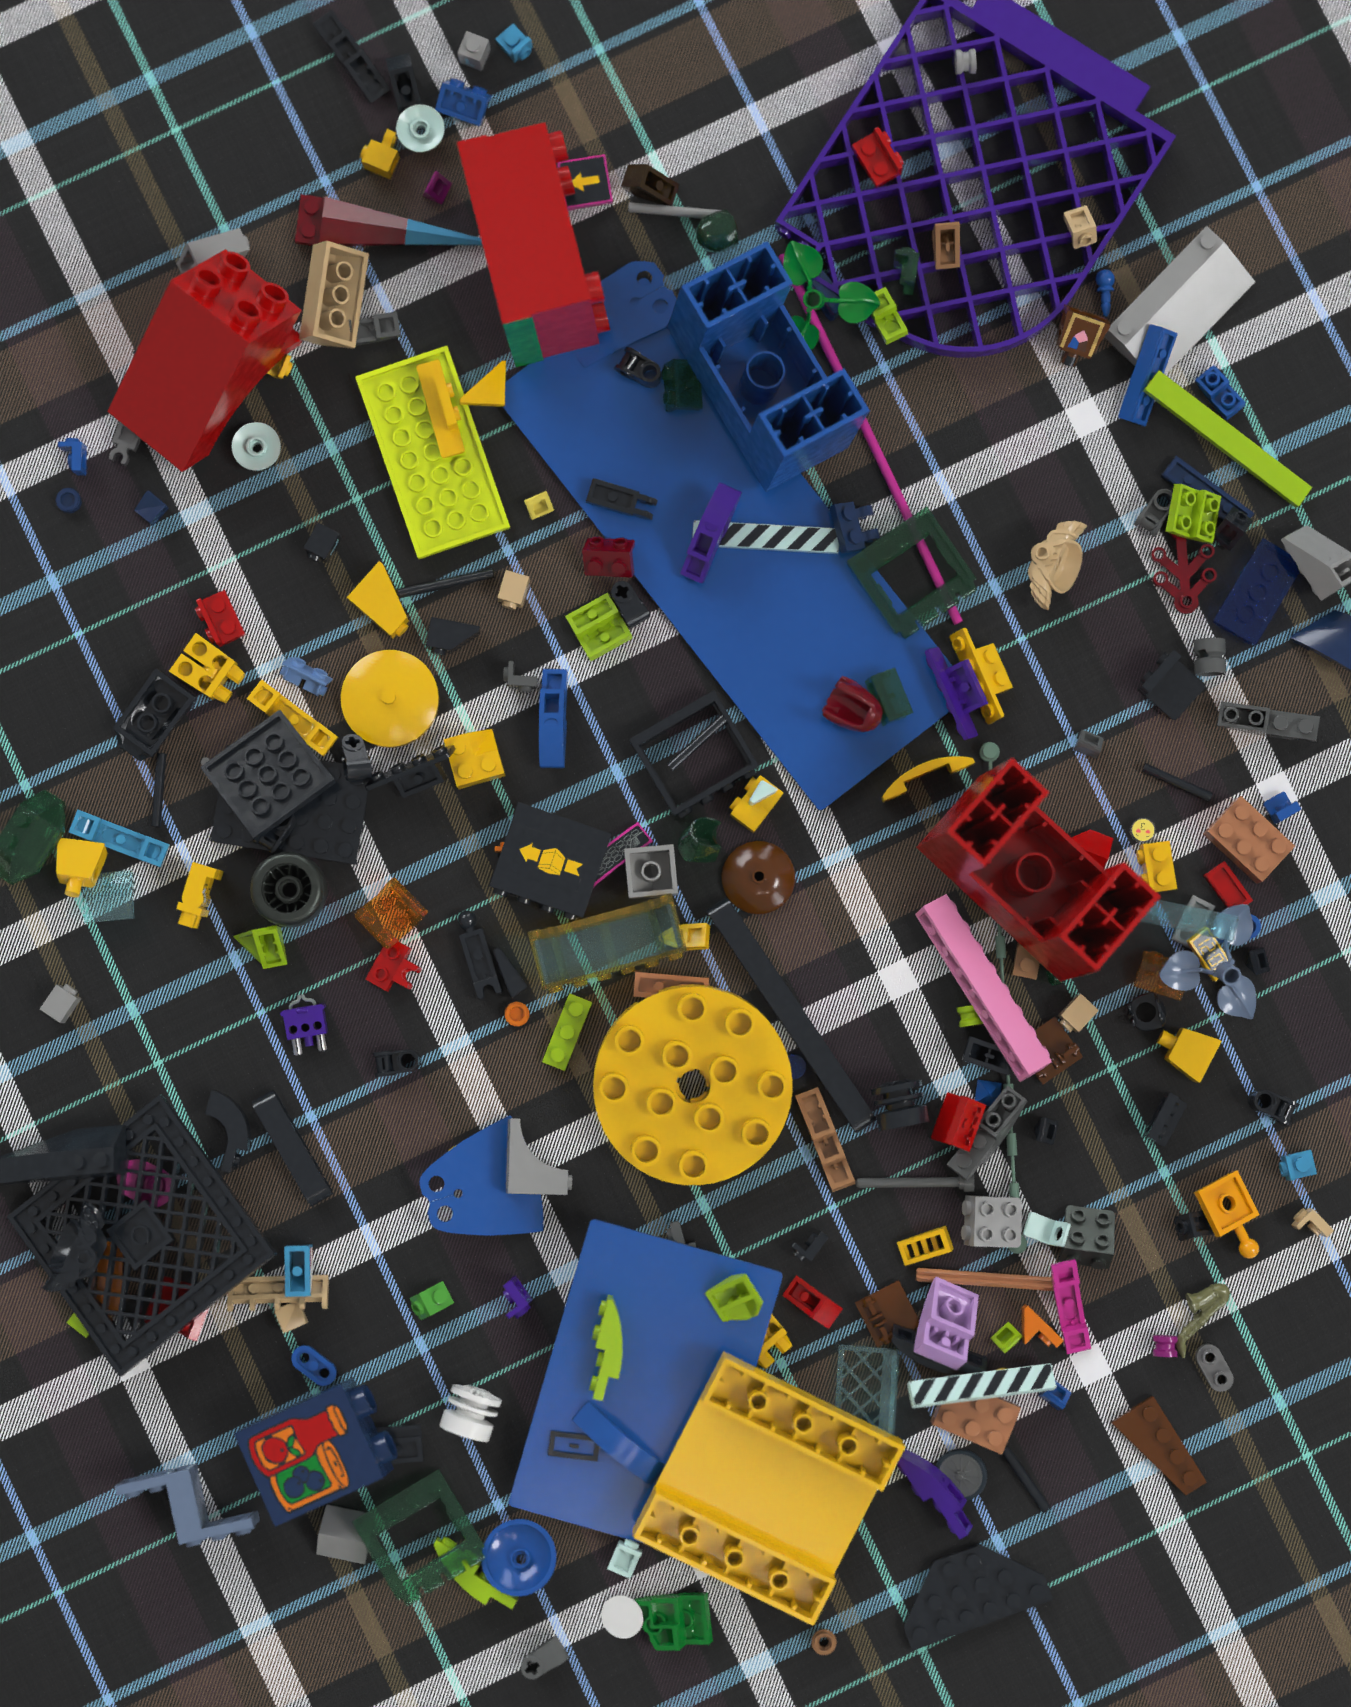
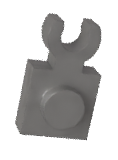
M119 422L112 439V443L118 446L110 452L109 459L114 462L116 456L122 454L121 464L126 466L129 463V450L136 452L141 438L121 422Z

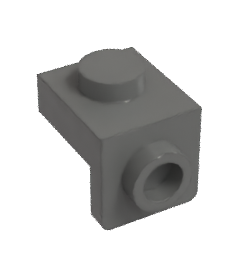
M509 661V666L504 667L503 681L508 682L509 688H518L520 693H532V689H538L537 676L514 675V661Z

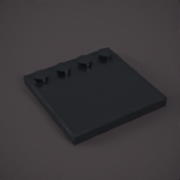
M281 710L275 712L200 767L255 841L336 783Z

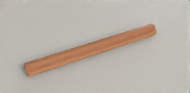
M917 1268L916 1280L918 1282H933L934 1278L938 1277L952 1284L1053 1291L1052 1277Z

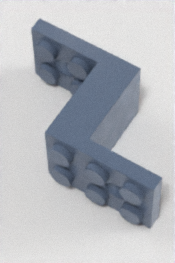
M197 1463L124 1479L115 1485L116 1495H124L125 1498L138 1496L145 1489H149V1492L153 1493L164 1490V1487H167L179 1545L186 1543L187 1547L199 1545L202 1543L201 1541L210 1537L211 1541L222 1540L232 1532H236V1536L250 1533L260 1521L258 1511L209 1522Z

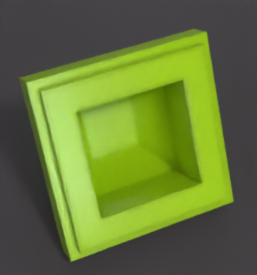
M1007 1322L990 1339L1006 1353L1023 1336Z

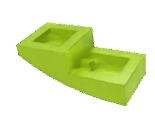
M886 287L876 291L875 294L880 300V306L871 316L887 345L908 335V329L897 312V306Z

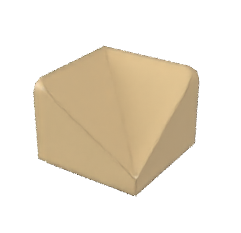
M299 1302L289 1303L282 1306L280 1310H274L283 1333L308 1323L304 1310L299 1308Z

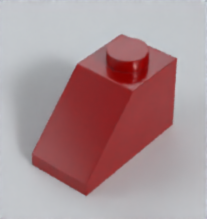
M797 1275L782 1295L828 1329L843 1309Z

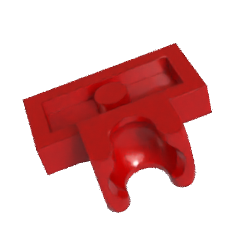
M389 936L365 980L389 992L394 982L407 989H412L413 985L407 981L406 975L409 971L420 973L422 969L406 960L412 949Z

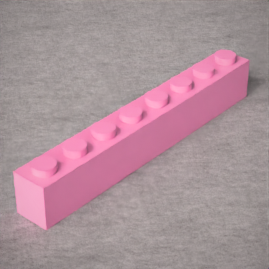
M945 894L923 906L915 914L1018 1080L1021 1082L1044 1069L1052 1062L1048 1050L1041 1045L1036 1037L1034 1028L1028 1024L1023 1016L1022 1009L1012 999L1006 984L1000 980L995 966L989 962L983 953L981 944L975 940L970 932L968 923L958 913L956 904Z

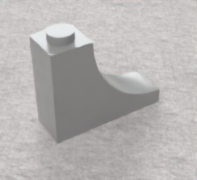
M508 1119L506 1193L567 1195L568 1190L572 1189V1175H568V1170L554 1168L539 1160L530 1151L523 1138L520 1119Z

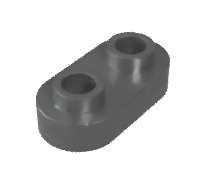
M1212 1344L1199 1346L1195 1353V1359L1209 1386L1219 1392L1230 1389L1234 1380L1233 1374L1220 1350ZM1211 1352L1213 1354V1359L1208 1362L1206 1361L1205 1356L1207 1353ZM1219 1375L1225 1376V1381L1222 1384L1217 1382Z

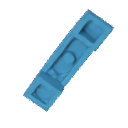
M77 810L69 830L71 834L92 842L105 843L107 848L160 868L170 844Z

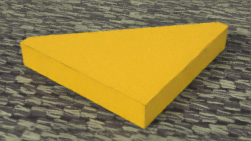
M502 360L460 398L459 405L504 407L506 361Z

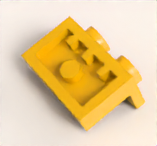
M1170 841L1139 845L1140 850L1136 851L1138 864H1142L1143 874L1140 877L1156 892L1176 890L1177 884Z

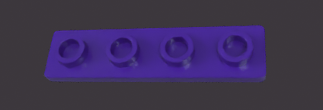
M939 647L926 650L927 664L935 674L936 684L939 690L943 692L947 701V709L956 721L958 733L964 740L978 736L969 713L989 703L969 659L948 668Z

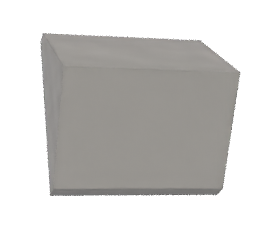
M327 1504L318 1533L316 1554L365 1564L376 1514Z

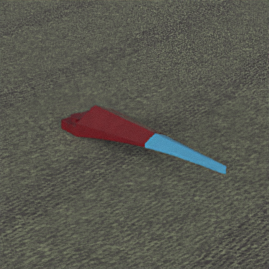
M301 194L295 244L313 247L314 244L330 241L343 246H483L481 238L328 197L322 198Z

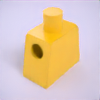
M58 837L56 874L59 883L66 884L65 895L76 898L80 896L81 887L92 888L95 886L108 854L105 843Z
M1180 1028L1176 1036L1163 1030L1157 1041L1158 1044L1169 1049L1164 1059L1195 1083L1201 1082L1222 1042L1219 1039L1185 1028Z

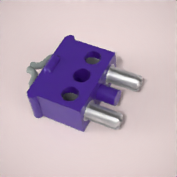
M304 994L297 995V999L290 1003L289 1009L283 1010L280 1013L284 1018L287 1040H292L294 1055H298V1053L301 1055L303 1053L300 1038L304 1037L305 1047L314 1045L312 1038L314 1035H316L318 1051H322V1046L323 1051L327 1050L324 1035L328 1033L324 1011L326 1005L323 1003L316 1004L314 999L306 998ZM301 998L303 1001L312 1002L313 1004L292 1008L294 1004L300 1002ZM316 1021L322 1024L321 1028L315 1026ZM304 1023L309 1025L308 1031L303 1029ZM292 1025L297 1027L296 1033L291 1031Z

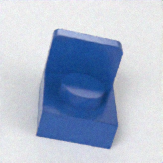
M65 438V442H58V447L62 451L72 452V454L68 455V466L71 468V471L76 475H86L87 446L77 438Z
M1281 792L1263 803L1274 824L1302 810L1297 801L1290 802L1285 792Z

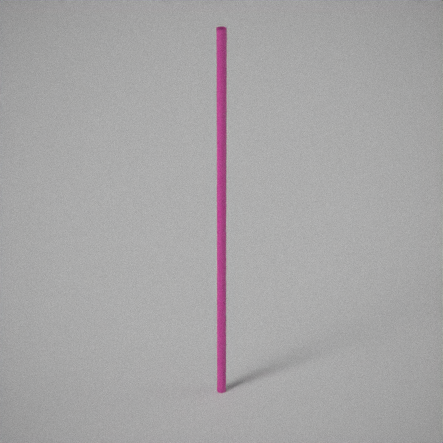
M783 253V254H781V255L779 256V259H780L782 265H783V262H784V254H785V253ZM792 284L807 315V307L803 303V296L806 292L803 285L795 286ZM813 309L810 324L818 328L819 343L833 372L836 373L843 368ZM865 418L860 429L953 624L956 625L963 620L876 437Z

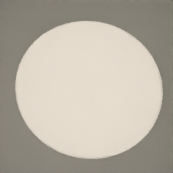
M617 1595L608 1599L603 1605L601 1618L604 1627L610 1634L624 1639L633 1637L640 1631L643 1624V1614L640 1606L632 1598Z

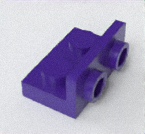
M515 1275L503 1285L505 1288L503 1293L511 1304L516 1303V1306L506 1314L508 1319L512 1316L518 1319L531 1308L529 1303L533 1300Z

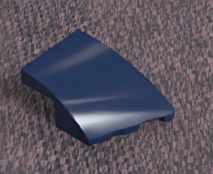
M1334 610L1289 638L1304 649L1312 650L1329 662H1335L1351 672L1350 615Z

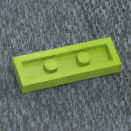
M569 993L542 1060L543 1063L563 1071L566 1070L592 1002Z

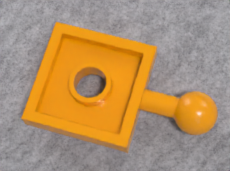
M1238 1170L1197 1190L1194 1194L1215 1236L1221 1237L1234 1229L1241 1242L1239 1245L1240 1254L1245 1258L1251 1259L1258 1254L1259 1246L1255 1240L1249 1239L1243 1224L1259 1216V1213ZM1224 1197H1227L1231 1202L1229 1210L1223 1207L1222 1201Z

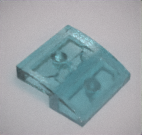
M133 870L100 873L94 887H83L84 923L135 919Z

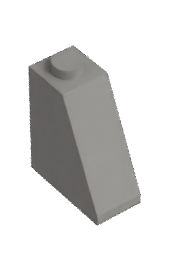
M240 228L187 243L176 264L182 274L225 249L246 257L250 250L249 241L246 236H243Z

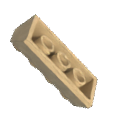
M330 241L313 245L299 336L300 340L323 346L355 348L369 253ZM349 320H351V332H350Z

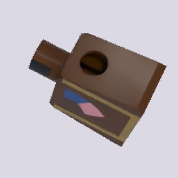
M1064 304L1056 338L1058 348L1065 351L1061 363L1074 367L1078 356L1090 359L1111 326L1108 319Z

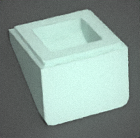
M763 780L760 781L748 801L749 805L753 806L775 794L778 789Z

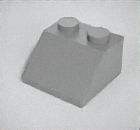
M674 844L624 849L629 898H655L678 895Z

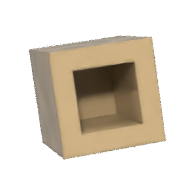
M508 570L505 571L498 594V601L502 602L503 607L511 610H516V607H523L530 584V577Z
M1077 994L1058 1015L1061 1019L1059 1023L1068 1032L1071 1033L1073 1030L1077 1033L1081 1031L1099 1010L1082 994Z

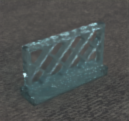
M840 1344L835 1407L841 1409V1404L849 1398L858 1409L852 1415L855 1416L861 1412L867 1421L876 1427L877 1425L874 1422L879 1419V1428L895 1436L900 1350L898 1348ZM844 1350L854 1351L861 1360L850 1368L844 1361ZM860 1352H869V1353H867V1354L863 1357V1355H862ZM872 1353H883V1364L875 1370L866 1358ZM862 1362L872 1371V1374L863 1382L853 1372ZM843 1366L848 1370L844 1375ZM881 1369H882V1378H881V1376L877 1373V1372H878L879 1370H881ZM849 1373L859 1383L850 1393L842 1386L843 1378ZM874 1375L881 1382V1390L875 1395L865 1386V1383ZM860 1387L871 1397L861 1407L851 1396ZM843 1391L846 1397L841 1400ZM881 1393L880 1402H879V1401L876 1399V1397ZM872 1400L880 1408V1414L874 1420L863 1410Z

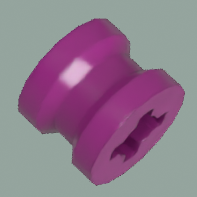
M1153 1335L1155 1343L1153 1356L1177 1357L1175 1343L1178 1342V1336Z

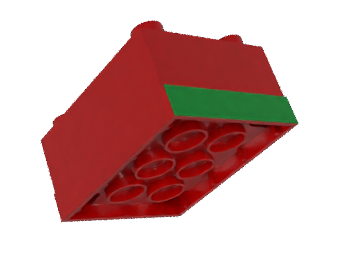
M543 122L488 137L482 135L458 141L457 145L515 367L543 361V358L600 344L598 334L610 331L605 306L602 302L605 301L598 271L584 274L565 197L575 194L569 166L559 168L556 166V163L569 160L562 131L548 133L546 123Z

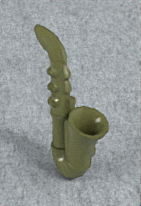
M1211 1284L1198 1293L1185 1294L1191 1312L1196 1314L1193 1316L1194 1320L1189 1321L1187 1326L1183 1327L1182 1332L1178 1335L1176 1347L1182 1358H1185L1187 1351L1186 1341L1228 1302L1230 1290L1225 1284Z

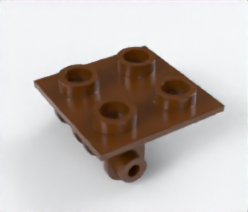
M1055 1016L1035 1030L1036 1037L1041 1045L1048 1050L1052 1061L1044 1069L1035 1073L1042 1085H1044L1083 1056L1079 1052L1080 1049L1077 1044L1072 1042Z
M899 1280L855 1302L877 1347L892 1342L893 1324L911 1330L919 1325V1319Z

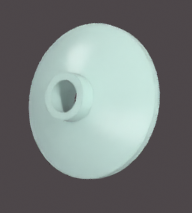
M411 106L404 110L397 120L396 132L398 139L404 147L413 152H427L434 149L444 136L443 119L430 106ZM424 128L426 131L424 134L419 135L417 130Z
M253 422L242 426L232 440L234 458L242 467L249 470L259 471L270 467L275 463L280 454L281 444L277 433L273 428L264 423ZM255 445L262 446L260 452L253 451Z

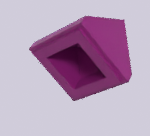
M435 171L423 196L442 205L452 183L438 171Z

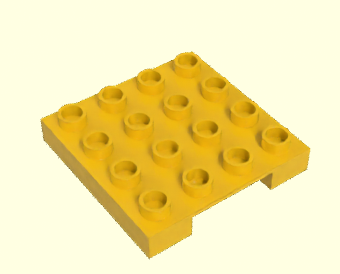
M723 1351L632 1529L633 1538L814 1626L836 1583L834 1573L877 1489L883 1492L905 1449V1445L902 1439Z

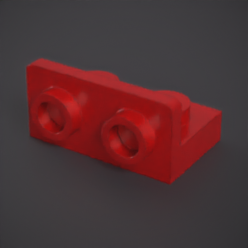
M879 127L874 128L872 134L852 144L851 147L875 188L901 175L902 165L904 164L900 154L897 151L894 153L888 134L885 131L882 132Z
M225 590L203 600L201 598L196 600L198 607L195 610L201 621L205 620L208 625V629L205 632L211 643L215 642L221 647L246 635Z

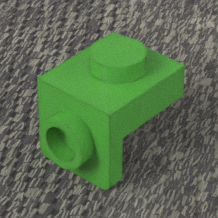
M443 1281L410 1298L412 1310L419 1316L420 1320L454 1303Z

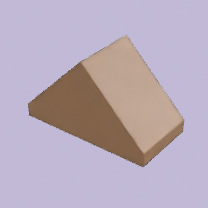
M960 223L935 224L932 231L936 270L960 267Z

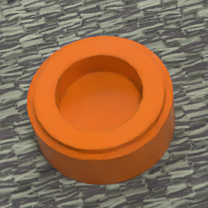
M513 1002L505 1009V1019L512 1026H522L529 1019V1009L521 1002Z

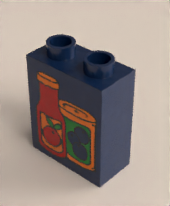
M352 1377L255 1421L234 1433L275 1527L380 1480L394 1469L391 1461L397 1459V1449L392 1437L386 1430L380 1433L377 1432L370 1416L377 1412V1405L367 1385L364 1384L357 1387Z

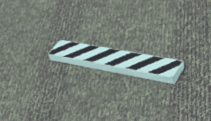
M694 520L693 536L700 521ZM730 522L725 537L721 539L719 548L838 554L839 542L835 528Z
M1051 1363L909 1381L907 1384L912 1408L1055 1390L1057 1387Z

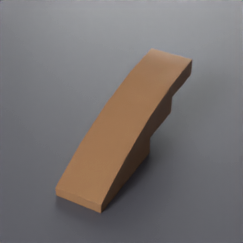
M817 1087L796 1095V1100L832 1192L856 1184L819 1088Z

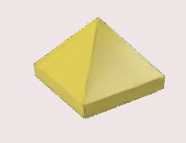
M547 491L524 500L532 520L554 511Z

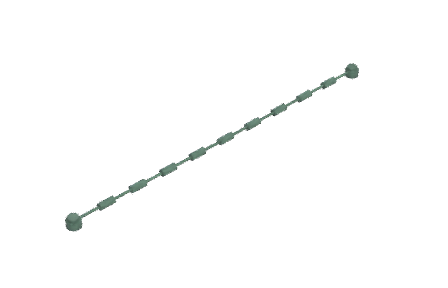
M987 742L980 748L979 755L983 761L989 763V770H991L992 762L999 757L1000 750L995 743ZM998 924V936H995L996 959L1000 960V977L1002 983H1004L1003 958H1006L1005 936H1002V929ZM1010 1074L1006 1075V1084H1003L1004 1089L1008 1085L1014 1090L1013 1084H1010ZM1012 1126L1006 1135L1007 1156H1011L1012 1183H1009L1010 1197L1020 1198L1019 1183H1016L1014 1161V1156L1017 1155L1016 1133H1013ZM1021 1235V1245L1017 1248L1008 1247V1249L1015 1254H1020L1026 1250L1027 1240Z

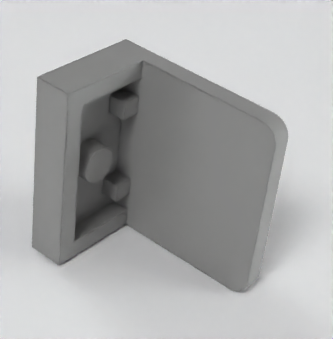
M965 1195V1200L962 1203V1213L965 1215V1221L961 1229L964 1245L1017 1248L1021 1245L1022 1200L1020 1198Z

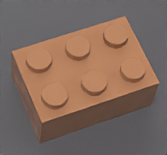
M1242 796L1235 798L1203 833L1207 839L1256 884L1263 882L1295 847L1290 840Z
M1001 1397L942 1404L936 1406L930 1422L936 1427L1003 1454L1021 1407Z

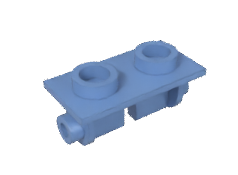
M289 657L282 663L284 666L280 671V675L283 676V679L297 686L300 685L302 679L306 680L303 689L316 696H324L327 691L325 686L333 681V678L327 676V672L319 668L313 669L307 666L306 662L300 658Z

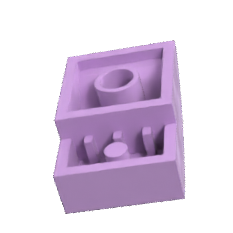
M935 1277L921 1313L913 1352L955 1370H958L967 1362L969 1340L975 1334L979 1295Z

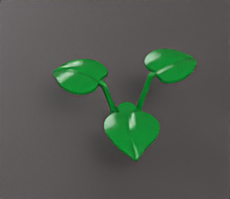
M795 241L789 242L784 254V269L793 285L801 286L806 281L808 282V291L803 296V303L807 307V319L805 321L800 316H791L811 350L819 340L818 328L809 324L813 309L818 310L822 308L825 302L840 303L838 306L840 317L849 323H860L866 320L880 306V300L875 292L859 282L843 284L839 289L840 299L826 298L823 292L813 289L811 278L818 277L823 269L821 254L811 246Z

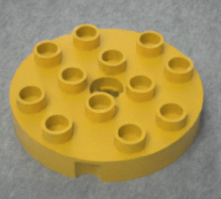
M699 984L671 986L659 990V993L649 996L639 1003L635 1002L616 1019L608 1030L595 1062L593 1076L595 1108L601 1126L611 1144L630 1164L640 1171L659 1180L674 1184L705 1185L716 1183L736 1176L750 1168L769 1151L784 1127L791 1105V1066L786 1049L776 1030L768 1019L747 1000L732 992L713 986ZM698 1069L700 1070L699 1073L706 1080V1086L709 1088L707 1092L704 1091L698 1097L691 1098L690 1100L685 1099L686 1096L682 1094L679 1089V1083L676 1082L677 1078H681L689 1071Z

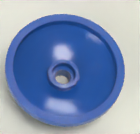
M515 1519L502 1523L490 1533L482 1549L481 1561L484 1574L493 1587L506 1595L527 1596L543 1588L550 1580L555 1570L557 1554L551 1536L543 1527L529 1520ZM520 1555L526 1557V1561L523 1564H518L517 1562Z

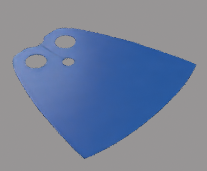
M511 1115L465 1139L431 1164L422 1174L419 1180L423 1196L429 1200L428 1216L431 1225L435 1229L448 1233L468 1235H510L543 1231L541 1194L506 1193L508 1119L512 1118ZM433 1176H440L444 1180V1187L439 1192H434L429 1187V1180ZM456 1189H460L462 1191V1196L460 1198H456L454 1196V1191ZM442 1206H448L453 1211L452 1218L447 1222H443L437 1217V1211Z

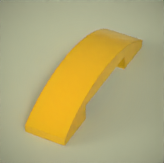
M262 679L247 697L250 702L268 716L281 710L307 745L323 757L339 738Z
M952 756L922 763L905 772L894 781L882 796V802L905 794L907 789L904 783L944 766H947L949 773L953 774L972 766L975 761L970 757Z

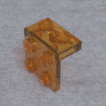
M393 877L379 894L358 909L354 916L384 948L389 949L411 932L428 911Z

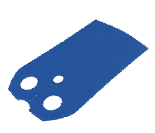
M646 261L630 262L600 281L605 301L602 302L605 306L610 331L598 334L600 344L573 350V353L585 368L621 348L668 326L677 299L673 291L668 290L664 286V275L655 263ZM641 271H648L652 275V281L649 285L642 286L637 282V275ZM632 298L640 299L638 306L631 304ZM657 299L666 300L668 303L667 311L662 314L656 313L653 310L654 301Z

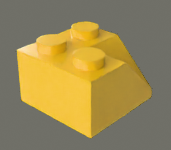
M492 729L464 733L443 739L445 747L454 745L456 748L449 757V761L458 789L506 776Z

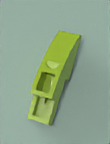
M609 1294L606 1301L601 1300L598 1315L602 1316L600 1325L595 1324L592 1339L596 1340L595 1348L604 1350L603 1352H598L595 1366L599 1367L598 1375L592 1376L589 1390L593 1391V1399L603 1401L608 1378L619 1379L623 1353L620 1316L613 1295Z
M444 1536L443 1539L437 1537L434 1547L439 1558L454 1580L465 1591L484 1605L492 1597L513 1609L518 1596H510L500 1592L490 1584L484 1571H481V1573L477 1572L481 1562L477 1560L478 1556L467 1549L464 1552L455 1547L457 1544L448 1537Z

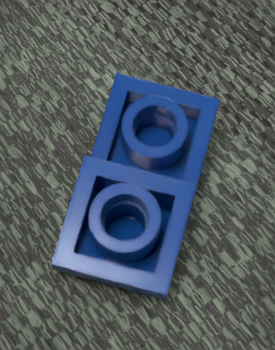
M1215 365L1195 379L1201 391L1226 421L1245 407L1246 402L1230 386V381Z

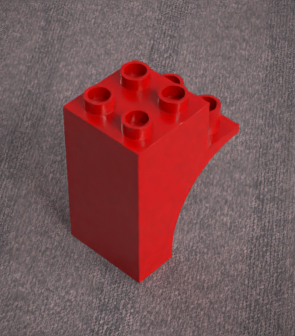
M226 249L170 281L107 412L180 471L184 472L210 454L225 425L256 384L286 354L301 345L303 340L299 339L300 334L293 329V326L302 310L289 300V295L285 289L275 283L266 282L252 271L249 261L244 256L236 252L227 251Z

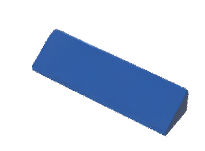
M1149 325L1118 414L1119 418L1146 426L1155 400L1143 392V390L1157 371L1160 370L1164 374L1178 333L1160 326Z

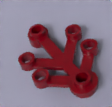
M1169 533L1171 538L1176 540L1178 565L1166 556V551L1161 547L1153 549L1150 558L1153 562L1162 565L1179 580L1180 589L1168 581V575L1163 571L1155 573L1152 582L1174 598V606L1178 612L1190 614L1198 607L1199 600L1197 596L1209 583L1216 579L1217 573L1213 568H1206L1201 573V579L1191 589L1189 579L1205 560L1210 559L1214 555L1215 549L1211 544H1204L1199 549V554L1188 565L1186 538ZM1203 548L1210 549L1211 554L1209 556L1204 555ZM1155 551L1162 553L1161 559L1155 558ZM1205 572H1211L1213 578L1211 580L1206 579ZM1157 575H1161L1164 577L1163 583L1157 582ZM1184 597L1190 599V605L1183 604L1182 600Z

